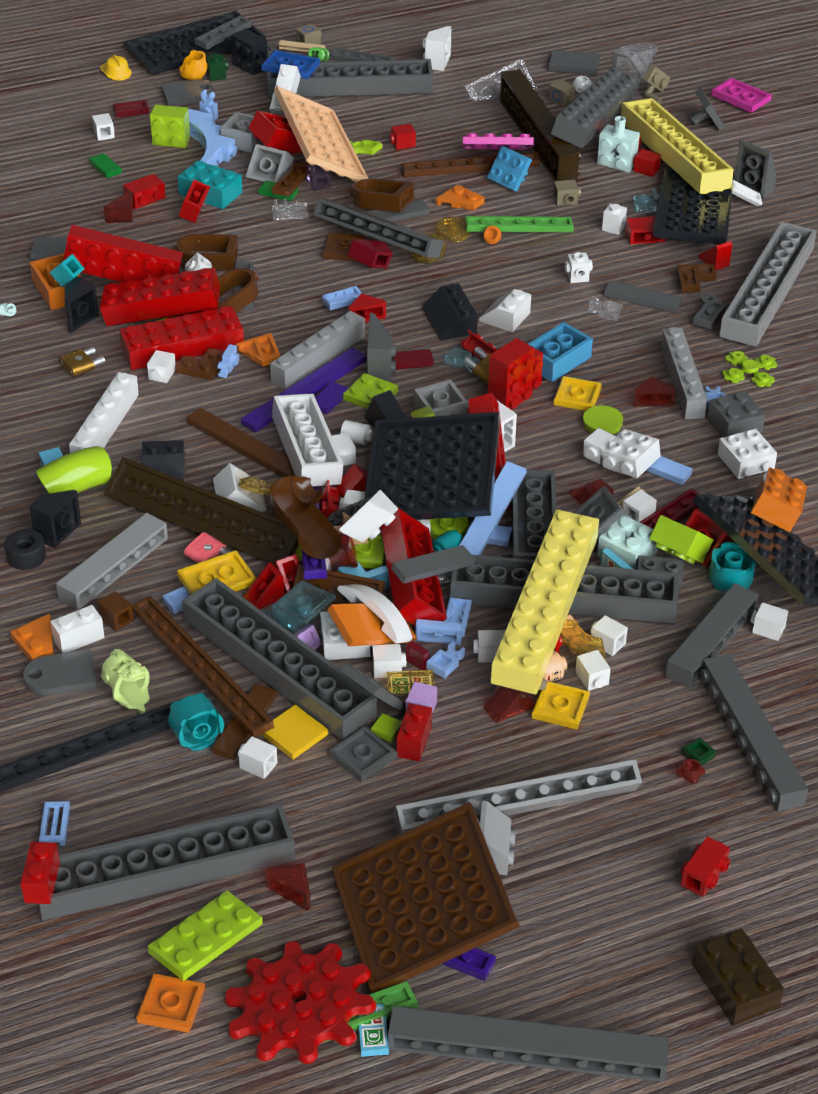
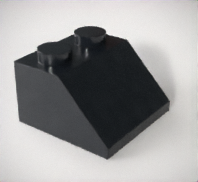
M80 276L65 284L64 301L68 332L72 333L99 316L96 286Z
M184 440L142 442V465L185 481Z
M76 490L43 494L29 507L33 530L39 532L44 538V543L50 547L56 548L81 525Z

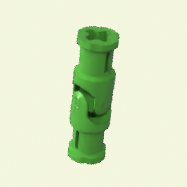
M312 47L308 51V56L319 58L320 62H326L330 58V52L326 48Z

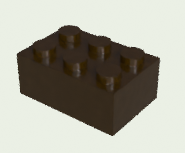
M742 928L695 946L692 965L733 1026L780 1008L784 988Z

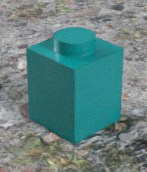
M71 254L49 273L63 287L80 274L84 267Z

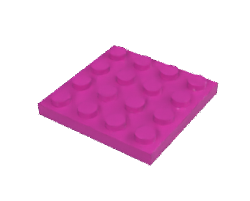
M467 133L466 137L462 139V149L500 150L504 146L511 150H530L534 145V137H530V134H519L518 137H512V134H502L501 137H495V134H484V137H477L475 133Z

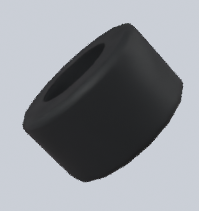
M30 529L18 530L10 534L5 540L6 558L10 566L20 570H28L38 567L44 562L46 558L43 536L39 532Z

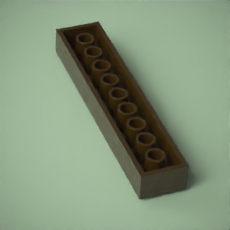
M520 69L501 72L500 103L522 134H530V137H534L532 150L537 152L541 163L553 181L575 180L577 183L578 176L580 175V151L573 144L551 134L556 118L551 114L549 108L546 107L543 99L539 97L532 84L529 83L526 75Z

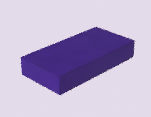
M331 382L319 393L315 399L321 412L328 414L343 400V393L348 387Z

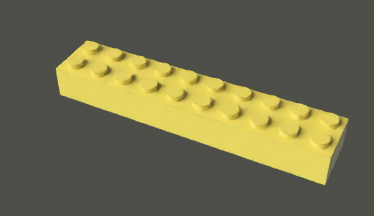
M653 98L622 102L621 116L626 118L625 126L632 131L639 132L641 140L655 153L661 154V159L698 193L707 194L708 192L723 191L724 189L731 188L734 169Z
M556 509L492 662L491 684L537 695L597 541L599 519Z

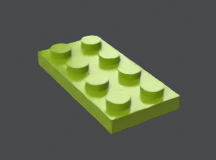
M227 890L149 944L148 953L182 981H185L263 924L262 916Z

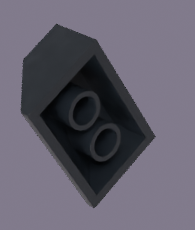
M459 283L441 286L423 304V310L441 341L468 336L467 330L474 334L477 333L478 315Z

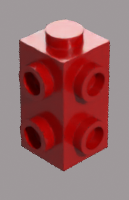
M708 836L702 844L698 843L693 850L690 861L685 860L680 869V874L682 875L681 886L702 897L705 896L709 889L713 890L717 885L720 873H725L730 865L731 859L728 858L730 847Z

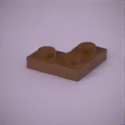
M714 264L677 265L676 269L681 292H700V281H716L717 274Z
M208 348L202 359L183 355L175 366L176 373L212 381L220 370L218 364L222 362V355L225 351Z

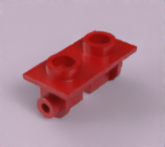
M467 330L469 337L461 342L462 347L469 353L474 354L480 361L483 359L474 352L476 347H480L487 354L497 351L492 343H486L478 333L474 334L470 330Z
M329 480L324 485L325 492L319 504V510L326 518L338 510L340 504V492L336 487H330Z

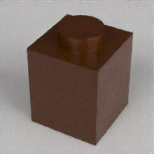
M116 591L97 601L98 612L102 621L115 632L134 621L132 604Z

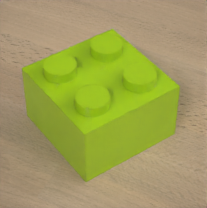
M155 105L150 114L152 145L186 148L191 138L189 108Z
M660 515L650 536L651 540L657 542L655 547L692 564L695 561L703 564L714 541L706 535Z

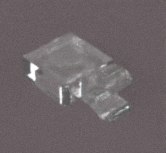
M591 297L589 303L595 306L590 305L588 312L599 313L601 318L618 321L623 305L613 301L601 303L597 297Z

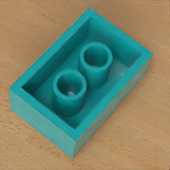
M197 160L178 176L179 195L186 197L193 180L210 186L205 204L224 209L243 193L241 174L207 164L203 161Z

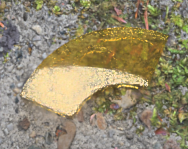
M250 476L240 479L238 486L254 493L270 495V487L275 481H266Z
M565 620L560 633L562 643L565 646L568 645L577 652V655L598 650L602 657L606 658L602 638L593 637L585 633L579 627L577 620Z

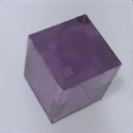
M316 164L307 165V181L313 191L330 188V172Z

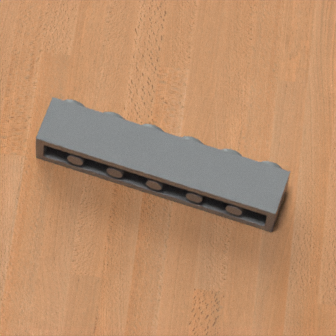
M349 311L271 362V382L286 390L365 337V318Z
M677 327L663 329L661 350L684 419L705 418L707 397L683 329Z
M149 513L137 519L132 525L56 583L58 600L75 610H80L168 540L167 524Z

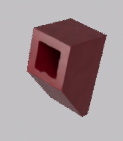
M353 238L347 252L348 257L369 267L384 269L388 268L393 254L384 241Z

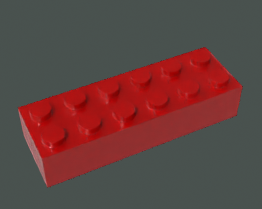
M71 225L63 260L73 254L84 267L81 273L124 283L129 280L136 281L148 277L154 278L166 274H178L183 252Z
M215 267L202 268L196 271H184L172 275L166 274L154 278L148 277L136 281L129 280L118 284L111 283L104 286L100 310L106 326H113L216 309L219 304L220 283Z
M232 306L119 329L121 348L131 370L147 367V363L156 350L174 353L175 361H178L183 355L191 357L202 356L208 348L225 351L229 344L236 345V343L244 341L243 326Z
M398 508L394 513L396 518L388 526L384 523L380 526L394 606L399 610L403 618L415 628L417 619L444 622L447 619L439 576L434 575L403 583L391 569L394 562L434 552L429 528Z

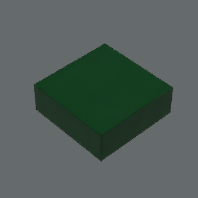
M699 737L683 747L681 754L699 768L716 757V750Z

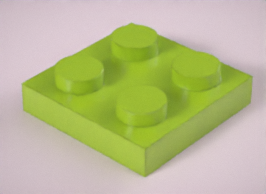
M364 373L343 393V400L368 409L373 396L389 390L395 396L398 392V385Z

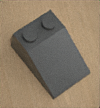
M740 140L734 180L760 193L761 199H764L775 189L777 175L772 152Z
M370 313L367 347L368 374L385 381H391L392 373H396V361H392V357H396V345H392V336L376 315Z

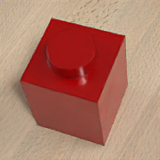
M411 123L392 126L389 141L396 150L416 147V131Z
M641 149L633 158L634 172L653 177L660 169L661 154Z

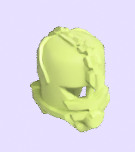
M114 649L103 663L101 678L113 689L114 701L119 702L120 705L128 709H137L139 713H145L144 705L150 699L147 688L149 672L145 666H141L139 662H136L127 653L121 651V649Z

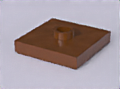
M329 233L323 251V258L359 262L348 257L347 252L352 238L365 240V236Z

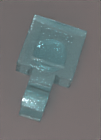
M455 347L444 356V363L460 369L465 366L472 373L473 369L464 362V359L468 356L476 364L480 362V359L471 357V352Z

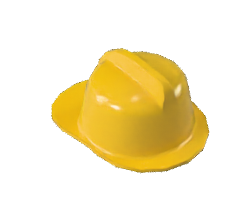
M112 55L106 63L100 66V70L112 80L128 79L132 73L127 60L121 56Z

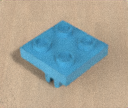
M502 146L487 178L517 192L521 182L525 181L524 176L528 175L527 170L532 159Z

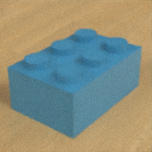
M562 322L528 344L543 353L542 377L553 382L591 358L593 338Z

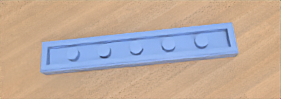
M508 461L506 462L494 483L491 516L475 517L459 546L464 545L472 555H481L526 475L525 468Z

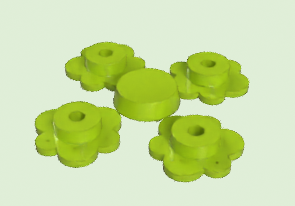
M742 351L729 352V355L725 357L726 361L731 362L732 365H741L742 369L730 368L729 370H724L722 375L726 381L739 383L744 380L745 372L754 374L752 382L756 383L758 387H769L774 383L775 378L773 376H769V373L758 372L759 368H764L765 370L776 368L777 362H775V358L769 355H761L755 360H748V356L744 355Z

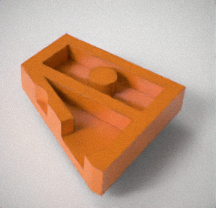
M456 185L437 197L436 205L441 206L444 202L451 203L453 208L475 210L484 204L485 197L463 186Z

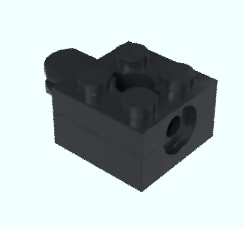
M243 29L224 39V46L226 50L232 52V62L235 66L253 76L263 72L262 64L268 58L266 39L248 29Z

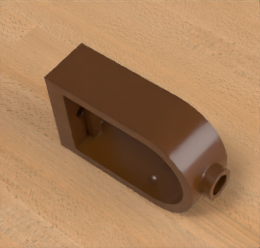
M370 178L355 182L350 187L349 194L351 197H354V205L359 208L401 212L414 200L413 182Z
M189 234L180 238L176 246H173V250L183 252L180 265L183 268L196 254L194 251L225 252L199 254L211 262L212 268L215 267L216 271H229L235 269L238 240L237 235Z
M235 268L218 277L220 283L219 297L236 286L246 285L224 302H219L218 308L232 306L235 313H237L257 298L259 290L256 281L259 278L256 272L246 268Z

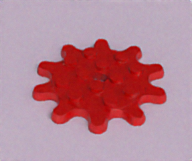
M290 941L284 946L282 959L274 963H267L259 958H252L247 962L245 968L247 975L253 979L252 982L244 987L229 988L224 996L227 1006L238 1007L243 1010V1014L230 1022L228 1035L232 1039H241L249 1035L257 1036L260 1042L255 1051L256 1057L264 1062L273 1059L280 1050L291 1048L296 1051L297 1058L301 1063L310 1064L316 1061L318 1058V1046L326 1040L336 1041L342 1046L352 1045L356 1041L357 1035L353 1028L348 1025L349 1020L355 1015H369L377 1008L376 1001L372 996L356 992L360 984L370 979V969L362 963L350 967L338 965L343 953L341 948L334 943L328 944L320 953L311 955L304 954L302 947L297 942ZM305 995V1000H301L298 1003L292 1001V999L295 1000L296 998L303 997Z

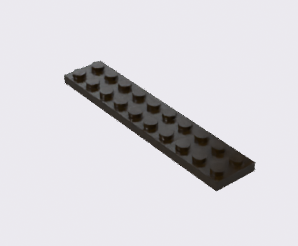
M122 457L104 493L108 498L149 513L152 516L199 535L205 532L226 546L265 562H271L273 565H275V561L292 556L299 543L278 518Z

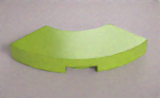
M350 141L356 154L366 153L373 155L382 149V143L377 141Z

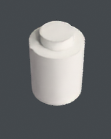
M349 420L343 422L340 433H348L353 443L362 445L370 442L373 436V430H370V425Z

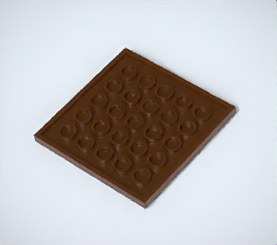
M471 802L332 867L361 962L371 972L368 984L372 993L404 982L520 927Z

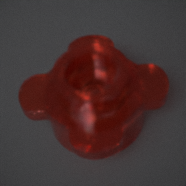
M687 759L682 763V768L677 769L676 774L678 777H684L689 783L695 784L700 776L705 775L706 770L699 761Z

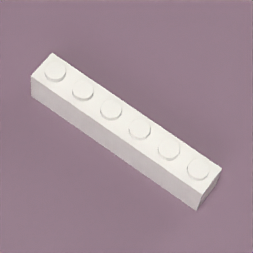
M120 372L116 374L69 444L70 453L92 446L103 448L106 446L139 395L137 376Z

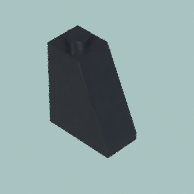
M391 390L373 396L365 414V419L374 428L376 420L407 418Z

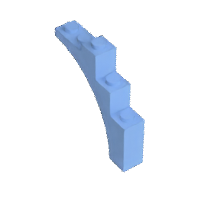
M189 109L190 136L197 140L205 149V154L200 161L214 166H218L222 161L229 162L237 153L235 139L221 136L222 126L215 124L213 114Z

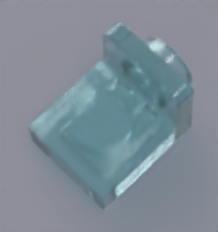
M652 188L651 196L640 195L633 197L635 212H656V205H658L660 194H657L656 188Z

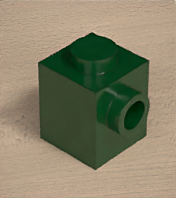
M217 53L206 56L207 74L210 81L225 80L226 70H228L227 60H224L222 54Z

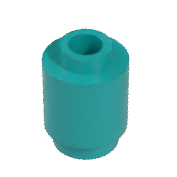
M456 530L447 531L432 541L433 551L437 552L457 547L461 544L463 538Z

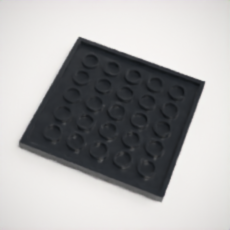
M499 412L376 420L364 499L372 498L381 490L397 508L416 520L491 516L500 427Z

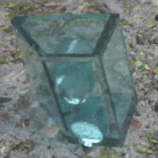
M301 581L272 605L271 608L275 621L292 634H295L334 601L336 597L332 593Z

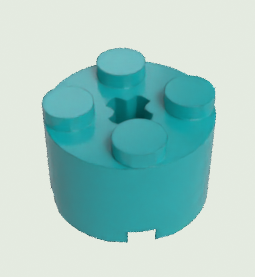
M736 542L721 544L720 548H715L712 551L709 578L713 583L714 589L718 591L729 590L734 583L749 589L753 582L756 561Z
M203 693L187 696L180 701L173 702L170 706L168 723L183 747H188L193 751L203 750L216 742L215 738L219 733L222 734L224 729L223 718L209 698Z

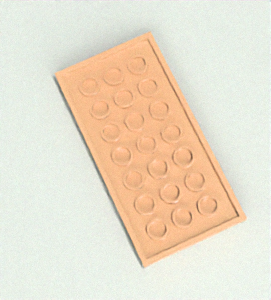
M276 86L274 93L306 158L305 160L311 165L321 166L326 171L331 170L341 177L346 176L353 182L369 179L334 110Z

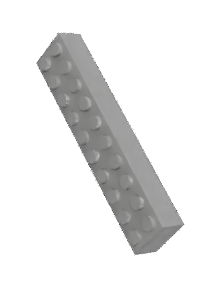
M786 222L780 223L722 317L720 337L757 347L812 253L817 230Z

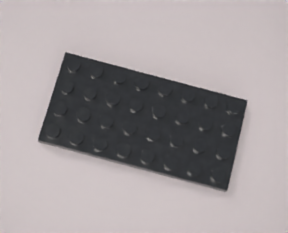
M237 11L229 12L123 41V46L152 75L160 74L163 71L174 70L183 64L184 58L189 56L192 50L202 51L206 56L215 53L222 55L231 54L232 52L226 50L224 41L210 49H203L195 44V38L242 15ZM253 25L248 28V30L266 39V36Z
M665 166L653 236L660 239L672 238L678 241L691 240L696 243L709 242L715 245L726 243L732 200L731 189L700 194L671 167Z
M710 493L706 495L696 494L693 502L801 605H818V556L815 555V551L801 542L802 539L798 535L752 514L751 510L755 499L753 496L748 498L738 495L734 497L724 494L721 496Z

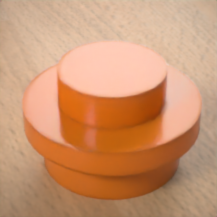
M489 226L484 230L483 238L489 244H496L501 239V231L496 226Z

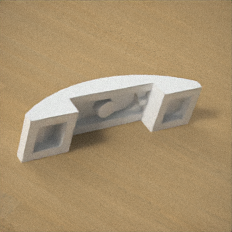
M360 584L338 586L337 590L351 603L363 602L384 621L381 630L392 641L402 643L412 640L413 637L405 619L394 604L384 595Z

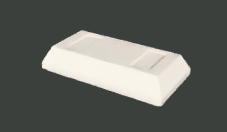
M732 180L730 188L732 194L755 206L762 205L760 193Z

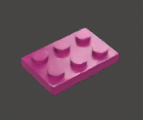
M730 78L712 89L711 93L712 96L719 100L726 101L732 106H737L751 113L771 101L772 94L734 78Z

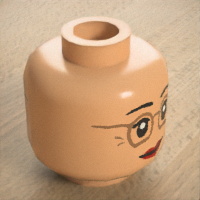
M553 651L543 678L549 682L562 679L564 670H567L565 657Z

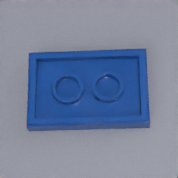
M274 50L262 64V71L279 74L281 64L297 66L300 78L308 79L320 65V59Z

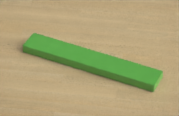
M465 216L464 220L467 232H484L489 226H496L501 232L574 231L571 217Z

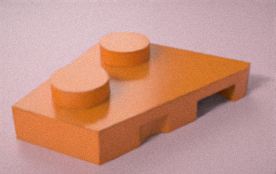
M272 333L236 343L238 352L262 367L270 365L271 362L280 357Z
M50 614L10 631L11 639L30 661L42 656L54 655Z

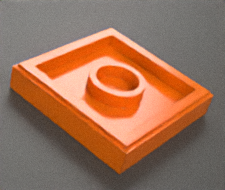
M153 973L136 1017L137 1023L190 1033L205 991V983L191 980L182 981L180 978Z

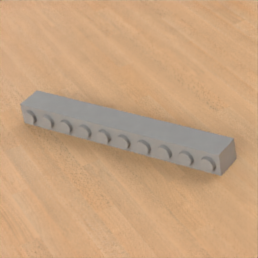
M634 759L398 805L394 809L393 817L397 834L401 835L468 802H471L480 821L482 801H488L503 814L509 816L636 791L642 784V779L637 761Z

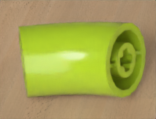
M92 446L61 456L37 469L36 473L49 494L68 490H76L78 494L87 489L106 484L111 477L112 466L105 449L100 446Z

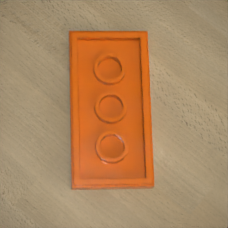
M364 603L332 604L327 609L348 647L409 643H395L381 630L384 621ZM406 621L413 637L412 641H415L417 637L413 632L412 628L410 627L409 623Z

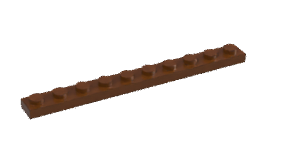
M150 595L132 604L133 613L251 736L257 738L274 728L273 720Z

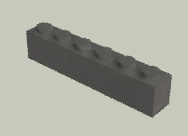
M735 583L729 590H725L721 600L712 605L708 615H704L699 625L691 629L688 638L679 643L676 652L667 657L665 661V667H667L665 677L690 689L700 677L703 659L719 655L751 617L754 610H756L759 594Z

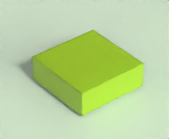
M382 713L372 726L371 731L379 738L392 743L398 735L403 721Z

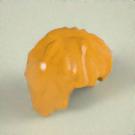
M192 50L179 67L181 77L186 80H201L208 69L206 55L202 51Z

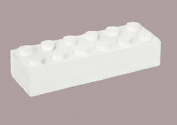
M314 394L274 396L272 418L295 476L311 478L312 486H324L327 480H329L330 486L341 484L343 461Z

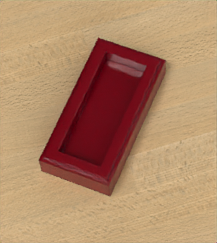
M146 100L113 104L116 118L149 113Z
M431 349L396 352V357H392V360L396 361V370L434 366Z

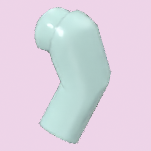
M0 304L1 316L10 317L16 313V306L14 304Z

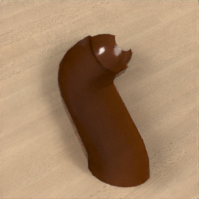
M283 477L275 481L270 487V502L276 515L296 538L301 549L307 555L317 559H326L334 556L342 546L341 537L316 506L320 502L325 488L323 487L319 491L315 490L311 485V478Z

